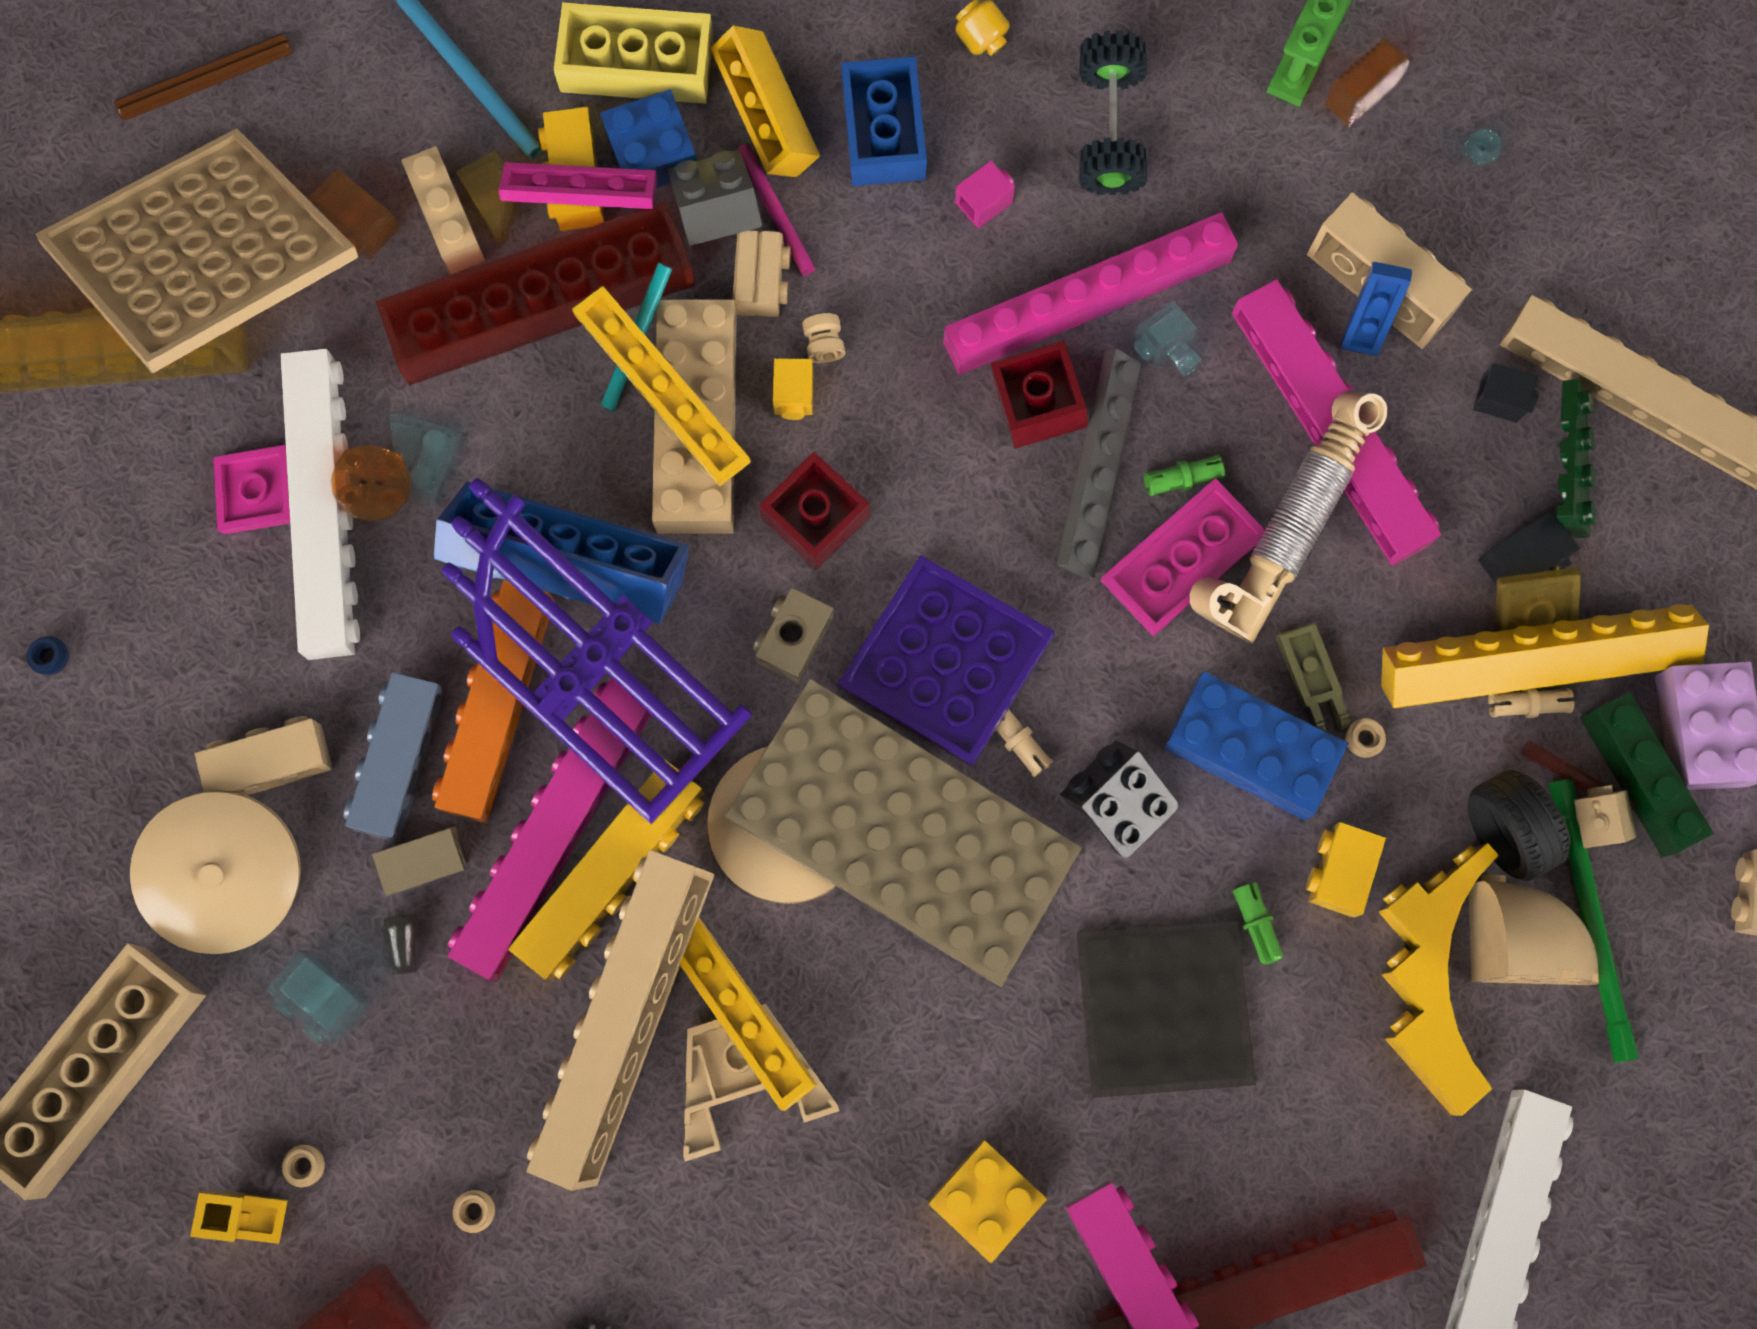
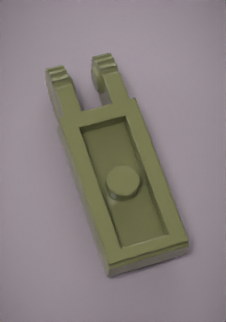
M1315 622L1278 634L1275 638L1303 710L1306 709L1309 723L1327 732L1326 723L1319 705L1329 702L1333 720L1340 730L1349 728V717L1341 698L1343 692Z

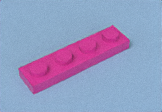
M504 162L499 195L501 201L653 209L657 175L656 170Z

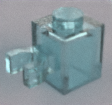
M1174 300L1137 326L1133 338L1135 350L1143 360L1148 361L1150 359L1156 368L1171 358L1177 369L1186 378L1197 370V364L1201 362L1198 354L1188 346L1192 342L1197 328Z

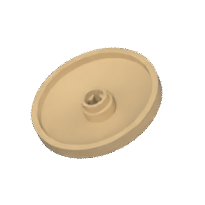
M764 747L746 755L735 763L716 787L708 812L710 845L724 873L735 885L748 894L765 901L781 904L810 901L825 895L836 888V886L724 818L767 747Z
M230 791L199 792L179 799L164 808L142 831L133 850L130 865L132 894L140 913L150 927L161 937L180 948L205 954H223L238 951L257 943L270 934L291 909L297 896L301 876L299 851L292 833L283 820L262 802L244 794Z

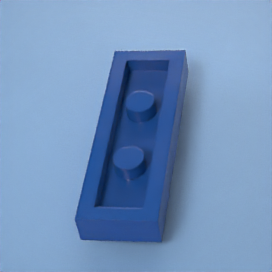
M1379 262L1372 263L1343 332L1340 349L1378 356L1410 285L1412 269Z

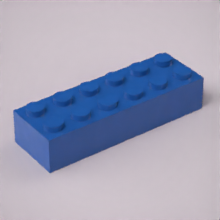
M466 482L437 518L434 559L446 563L451 562L458 568L477 571L480 554L465 541L464 537L459 536L455 532L451 522L457 516L466 519L474 530L477 529L487 539L498 516L484 504L483 499H479L473 494L469 487L470 482ZM490 489L492 492L495 491L507 503L513 496L512 494ZM520 497L526 503L520 515L614 603L622 595H625L648 618L655 623L661 624L683 584L689 550L688 544ZM510 528L499 548V551L541 590L561 595L568 600H578L591 604ZM494 568L492 578L507 580Z

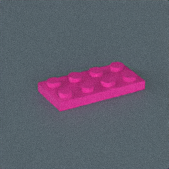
M1215 478L1102 576L1101 582L1154 637L1191 605L1190 592L1198 580L1204 577H1212L1219 580L1258 545V541H1260L1262 534H1264L1263 532L1266 530Z

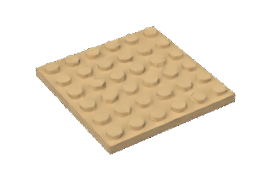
M237 128L36 233L42 247L152 373L358 258L355 246Z

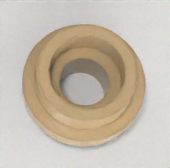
M1362 718L1354 721L1349 726L1345 734V741L1349 743L1347 747L1354 755L1361 758H1370L1383 750L1386 743V734L1378 722L1369 718ZM1360 732H1366L1370 735V745L1360 743L1358 738Z
M311 1145L293 1147L287 1152L282 1162L284 1178L288 1183L296 1187H308L315 1184L323 1175L325 1168L322 1153ZM302 1158H307L311 1163V1168L306 1174H302L298 1170V1162Z
M470 1190L461 1194L453 1206L454 1222L461 1230L468 1233H477L485 1230L492 1223L495 1216V1205L492 1198L481 1190ZM472 1203H477L481 1207L482 1213L478 1219H472L468 1215V1207Z

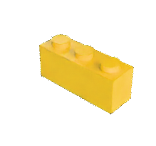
M588 107L544 112V127L538 128L542 151L547 150L548 161L542 162V164L598 167L593 125ZM547 203L549 218H556L560 231L605 225L603 206Z

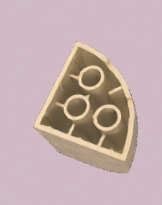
M1482 875L1481 881L1474 884L1468 894L1471 982L1557 985L1599 984L1598 960L1594 943L1586 926L1571 908L1561 900L1540 889L1521 884L1507 883L1505 875Z

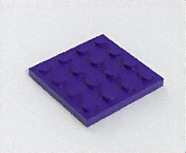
M920 555L837 685L839 689L973 767L1054 638L1055 631Z

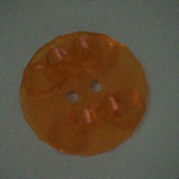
M367 445L349 448L342 453L341 458L334 466L331 486L337 503L354 518L366 521L385 520L400 511L407 502L411 481L409 470L400 454L383 447ZM365 480L367 484L362 485L360 481ZM380 481L383 485L377 486L376 482Z

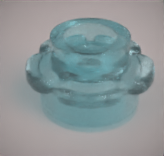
M1480 129L1470 135V139L1464 144L1465 154L1470 156L1471 161L1477 165H1486L1488 162L1493 163L1501 154V139L1491 129ZM1484 146L1486 150L1482 151L1479 147Z

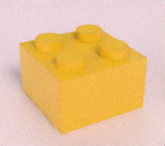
M982 1139L927 1203L983 1257L992 1263L1046 1202L1047 1198Z

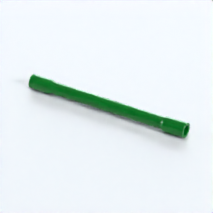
M1573 779L1552 782L1548 784L1551 798L1563 816L1570 836L1568 862L1582 921L1592 938L1597 954L1599 984L1597 985L1605 1014L1606 1032L1613 1062L1637 1060L1639 1056L1631 1023L1627 1019L1587 848L1583 847L1580 827L1576 820L1574 800H1577Z

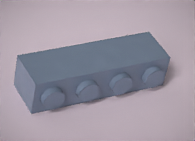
M392 672L389 682H385L382 685L379 694V704L382 705L378 719L371 722L367 734V742L370 743L366 758L360 759L356 769L355 779L358 781L354 796L348 798L344 808L343 816L346 819V827L356 832L401 842L446 692L439 684Z

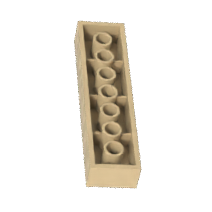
M649 850L647 858L643 857L638 863L634 876L637 884L632 897L628 896L621 907L619 918L622 920L617 936H612L606 946L604 958L607 959L603 973L594 979L589 992V998L592 1001L588 1012L580 1017L575 1027L574 1039H577L571 1055H567L560 1066L558 1078L561 1079L557 1093L552 1095L545 1105L543 1111V1119L546 1120L540 1136L537 1135L529 1147L527 1159L530 1160L526 1171L527 1173L571 1191L598 1185L680 968V961L682 956L685 955L694 931L695 922L699 918L715 874Z

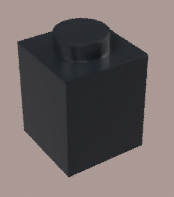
M1492 363L1481 377L1473 410L1517 423L1527 412L1532 413L1536 406L1539 391L1534 390L1538 376Z

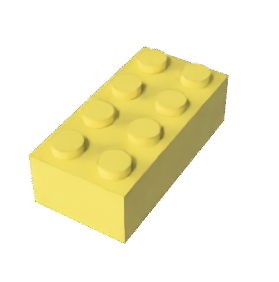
M562 2L554 63V73L560 92L642 99L671 89L677 102L707 104L712 60L710 48L714 42L711 14Z

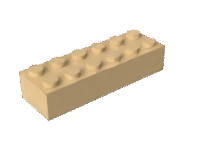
M660 300L657 306L656 349L735 440L737 315L734 300ZM655 411L652 522L656 533L734 534L735 475L719 486Z
M127 943L1 1099L0 1181L25 1201L46 1198L207 995L146 947Z

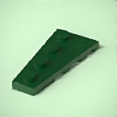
M1579 379L1562 381L1561 426L1563 432H1568V438H1562L1560 441L1559 454L1564 469H1567V474H1559L1558 490L1560 493L1562 492L1565 505L1557 506V519L1574 538L1591 537L1590 524L1596 523V507L1594 501H1590L1589 487L1595 486V470L1593 464H1589L1588 450H1594L1595 442L1593 429L1588 427L1587 414L1593 413V396L1590 390L1587 391Z

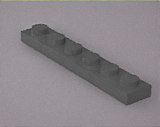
M1117 348L1105 350L1056 564L1081 578H1094L1141 367L1140 362Z

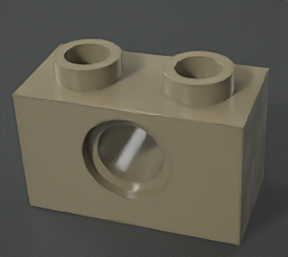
M791 587L786 597L780 595L771 612V616L775 619L768 631L762 629L754 643L753 650L757 652L755 658L758 665L799 684L834 618V608ZM788 627H796L803 633L798 641L792 643L784 641L781 638V634Z

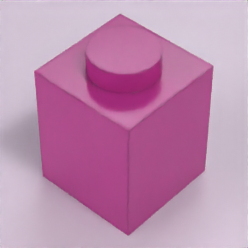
M989 161L956 186L955 203L979 229L1013 203L1014 181L1005 169L1001 168L999 170L992 161Z

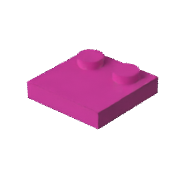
M286 445L213 457L217 531L222 534H230L290 524Z

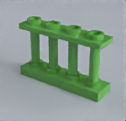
M1307 0L1284 46L1283 52L1285 54L1268 86L1267 93L1300 107L1352 0Z

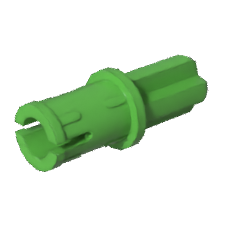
M1257 882L1233 890L1232 892L1246 924L1243 926V929L1249 930L1261 963L1271 964L1282 959L1283 953L1270 922L1274 918L1273 915H1268Z

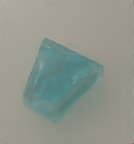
M391 411L389 422L398 491L403 496L438 506L463 435L458 430Z

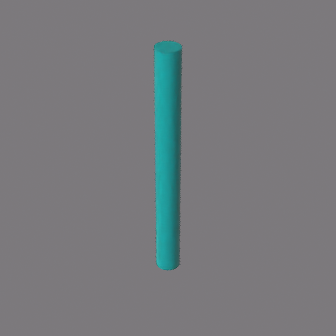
M658 263L634 321L645 336L673 270L661 263ZM618 366L615 368L601 406L615 411L628 380Z

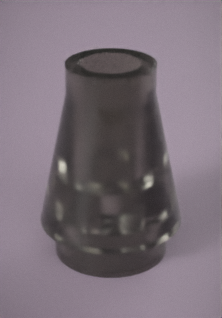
M417 914L384 917V928H380L391 961L393 974L417 972L421 923H417Z

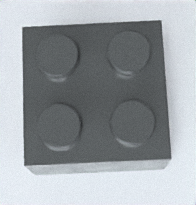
M740 150L721 151L713 155V157L697 161H683L675 167L667 168L674 200L689 246L762 227L754 187Z

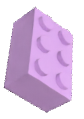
M1751 662L1672 666L1655 675L1665 751L1687 789L1739 788L1756 785L1757 697Z

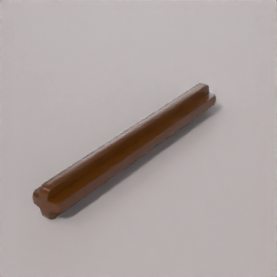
M278 34L120 97L114 101L115 108L123 120L131 119L286 57L292 53V48L287 37L284 34Z

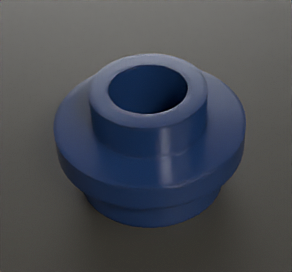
M52 636L41 637L35 640L27 651V661L31 669L44 676L59 673L66 666L69 658L67 646L61 640ZM53 650L55 653L53 659L49 663H45L44 655L48 651Z

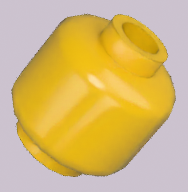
M974 0L956 16L959 22L955 27V32L973 55L977 56L987 52L989 56H992L1007 43L1004 35L1010 28L1009 21L992 0L982 2L981 0Z

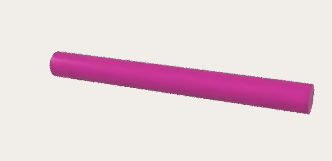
M749 144L739 146L736 150H740L749 177L776 228L783 234L784 243L786 246H790V254L802 276L814 272L815 267Z

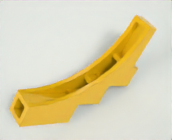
M1488 843L1477 848L1470 844L1452 859L1457 864L1447 874L1440 870L1423 884L1427 891L1418 882L1406 888L1400 883L1383 897L1387 904L1378 911L1410 947L1409 951L1402 947L1386 961L1390 968L1382 976L1414 1012L1411 1015L1409 1011H1406L1397 1017L1389 1025L1393 1032L1385 1040L1451 1116H1463L1493 1089L1472 1061L1458 1031L1450 1001L1448 977L1451 938L1462 904L1479 876L1499 856Z

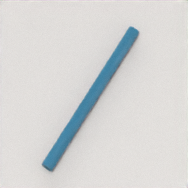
M395 0L528 159L534 160L542 154L543 151L537 139L420 1Z

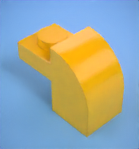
M201 1190L198 1195L190 1237L234 1242L236 1239L279 1244L288 1199L248 1195L247 1193L235 1191Z

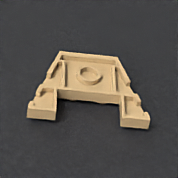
M763 1004L764 1010L817 1083L815 1088L797 1101L804 1123L839 1112L840 1110L835 1100L769 1007ZM718 1020L687 1029L685 1140L683 1147L685 1162L722 1150L710 1111L711 1107L765 1090L761 1081Z

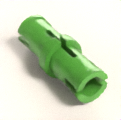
M1217 454L1192 462L1181 460L1177 461L1175 466L1144 472L1145 487L1149 488L1147 494L1151 497L1180 488L1183 491L1191 490L1193 485L1212 481L1215 478L1223 479L1225 477L1223 462H1219L1221 461V456Z

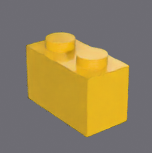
M1341 822L1332 826L1330 831L1325 829L1317 848V852L1323 854L1319 868H1312L1306 883V890L1311 891L1308 902L1353 918L1363 915L1386 838Z

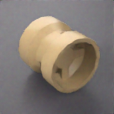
M832 313L816 314L802 322L804 336L809 339V345L807 346L808 359H812L813 363L819 364L836 361L844 357V342L838 335L841 330L838 315Z

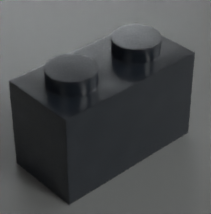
M1552 510L1487 551L1478 561L1505 598L1515 591L1521 597L1541 584L1537 578L1548 571L1553 577L1572 565L1573 563L1569 557L1580 548Z

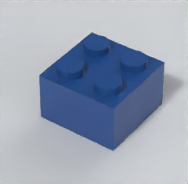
M671 89L600 112L605 133L618 168L656 170V188L670 184L667 168L675 167L683 161H697Z

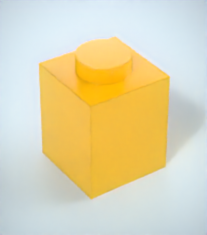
M774 358L773 407L775 415H781L782 418L787 420H800L804 418V415L813 414L812 359Z

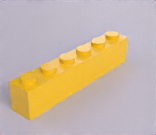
M665 760V761H666L671 767H673L677 772L679 771V770H678L677 768H675L672 764H670L667 760ZM653 772L638 791L651 802L666 783ZM691 781L652 824L645 820L631 805L627 804L508 950L544 980L552 982L555 977L559 980L564 978L576 962L572 958L581 945L586 948L589 947L600 934L602 928L598 924L607 913L613 916L622 907L627 898L624 894L634 881L637 883L634 876L640 860L643 857L647 858L649 850L666 852L678 838L679 833L675 830L685 818L691 821L704 805V802L701 800L704 796L702 788Z

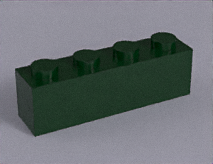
M1631 692L1580 718L1622 791L1627 790L1630 805L1661 858L1681 852L1714 834Z

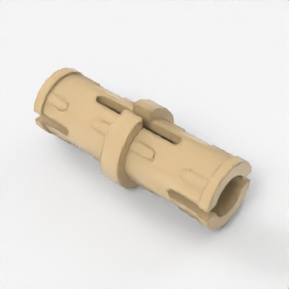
M1534 688L1523 690V692L1491 694L1488 696V704L1504 703L1505 705L1489 708V713L1493 718L1513 715L1537 718L1539 714L1572 713L1574 701L1558 702L1557 700L1573 698L1574 694L1571 688L1537 691Z
M1008 710L1003 718L1004 721L1000 722L996 731L1006 741L1005 748L1009 752L1013 750L1035 778L1042 773L1043 769L1033 759L1034 757L1044 769L1048 768L1054 761L1047 756L1031 737L1033 734L1032 730L1028 726L1024 728L1013 713Z

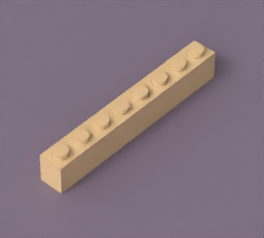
M1531 295L1520 308L1499 345L1563 381L1579 379L1585 389L1591 391L1593 398L1757 490V417L1755 415L1741 412L1728 405L1721 396L1707 393L1694 386L1687 377L1673 374L1660 367L1653 358L1639 355L1626 348L1619 339L1601 334L1592 329L1585 320L1571 317L1558 310L1547 299Z

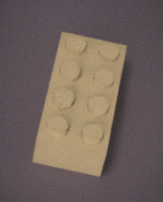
M1353 192L1322 224L1307 253V256L1357 297L1361 292L1373 262L1412 269L1410 285L1392 325L1421 349L1451 319L1472 290L1466 285L1462 276L1446 269L1436 260L1430 250L1425 247H1419L1406 236L1404 230L1399 225L1388 222L1376 212L1372 203L1366 199H1360Z

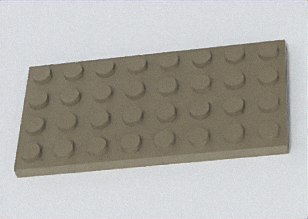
M811 679L805 685L724 817L1000 987L1006 981L1082 847Z

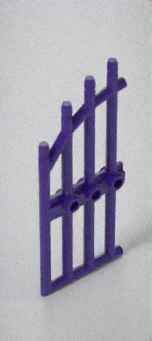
M475 478L469 485L470 489L479 499L484 500V504L498 516V519L487 539L477 529L474 530L466 519L457 516L451 522L455 532L459 536L464 537L465 541L480 554L475 583L468 576H464L463 571L451 562H448L441 569L444 576L451 583H455L456 588L473 603L478 640H474L472 635L460 626L452 631L451 636L457 644L465 647L466 652L645 820L652 824L752 716V713L742 704L731 712L645 632L653 624V621L625 595H622L614 603L520 515L526 503L514 493L507 503L495 491L492 492L491 488L484 481ZM510 528L604 615L588 633L499 551ZM494 568L577 645L561 663L489 597ZM492 621L549 674L534 693L498 660ZM633 644L637 645L721 724L706 742L696 735L618 662ZM606 674L610 675L694 754L678 772L591 692ZM579 703L666 783L651 802L564 722L566 717Z

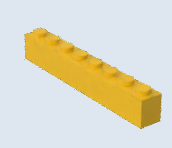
M1676 604L1662 609L1635 610L1632 613L1611 616L1598 615L1590 619L1576 621L1561 620L1554 624L1533 627L1519 626L1515 629L1497 632L1482 631L1475 635L1441 637L1437 640L1418 643L1404 642L1397 646L1383 647L1381 687L1392 707L1399 708L1662 671L1672 666L1702 665L1709 624L1692 604Z

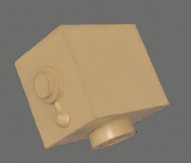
M1612 785L1587 789L1588 796L1574 800L1576 820L1580 827L1584 848L1625 843L1637 838L1627 790L1613 792Z

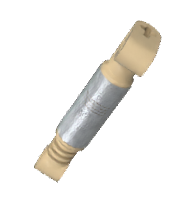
M1344 391L1337 396L1332 406V421L1334 423H1330L1328 427L1329 432H1325L1323 436L1325 441H1320L1319 445L1311 447L1301 464L1302 466H1300L1292 483H1290L1288 490L1282 498L1283 500H1281L1278 509H1276V513L1273 514L1274 517L1271 518V522H1269L1265 529L1266 531L1263 532L1262 538H1260L1258 545H1256L1250 557L1251 567L1242 584L1238 587L1237 585L1212 577H1204L1198 580L1190 592V604L1197 614L1230 634L1253 644L1284 586L1287 583L1293 582L1294 578L1297 577V573H1299L1301 566H1303L1307 559L1306 556L1309 555L1310 549L1313 548L1312 545L1317 541L1319 533L1322 532L1324 525H1326L1330 517L1329 515L1332 514L1333 508H1335L1337 501H1339L1341 494H1343L1351 479L1350 477L1353 476L1352 474L1355 470L1353 464L1355 457L1353 455H1358L1359 447H1362L1365 442L1363 438H1367L1369 433L1377 431L1384 424L1387 417V406L1381 396L1359 391ZM1217 598L1231 602L1228 609L1220 607Z

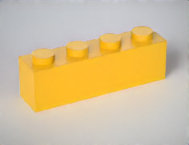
M733 25L710 50L766 173L798 177L820 157V153L764 32Z

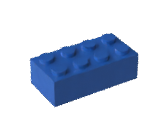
M1203 671L1196 680L1163 749L1306 821L1316 814L1349 743Z

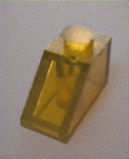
M496 150L459 169L456 173L463 189L497 244L501 246L506 243L518 202L500 200L499 185L504 162H502Z

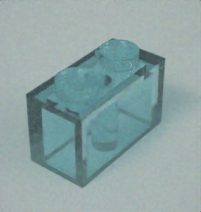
M298 952L266 990L275 998L272 1005L288 1018L296 1015L306 1024L302 1030L319 1044H322L324 1041L339 1043L370 1005L314 957L303 952Z

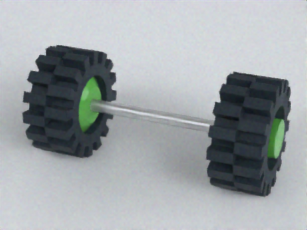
M1110 30L1104 31L1103 36L1098 33L1092 34V39L1087 37L1080 44L1081 81L1083 83L1087 82V86L1091 88L1097 85V89L1101 90L1109 87V138H1104L1102 143L1099 140L1092 141V145L1086 144L1083 146V150H1080L1079 183H1081L1083 189L1087 188V191L1090 193L1097 190V195H1104L1105 192H1109L1110 195H1116V192H1121L1122 195L1129 194V190L1133 192L1138 191L1139 187H1144L1147 182V149L1141 143L1136 144L1135 140L1129 139L1127 142H1124V138L1117 137V87H1121L1122 90L1128 89V84L1134 87L1138 85V81H1143L1147 74L1146 42H1143L1141 36L1135 37V33L1132 32L1123 35V30H1117L1116 34H1111Z

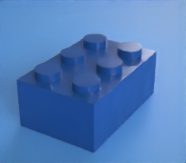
M916 56L841 63L842 93L852 186L926 180L927 156Z

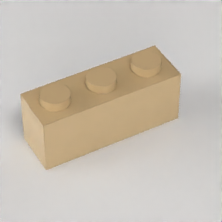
M432 147L402 159V164L450 274L484 262L483 253L437 147Z
M307 716L288 719L284 722V727L271 731L269 728L251 730L245 734L246 738L231 742L229 739L217 740L207 744V750L194 753L203 792L230 791L248 796L333 770L322 725L312 718L308 719Z

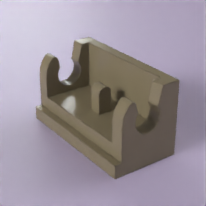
M456 826L372 854L385 896L464 871V865L467 864Z

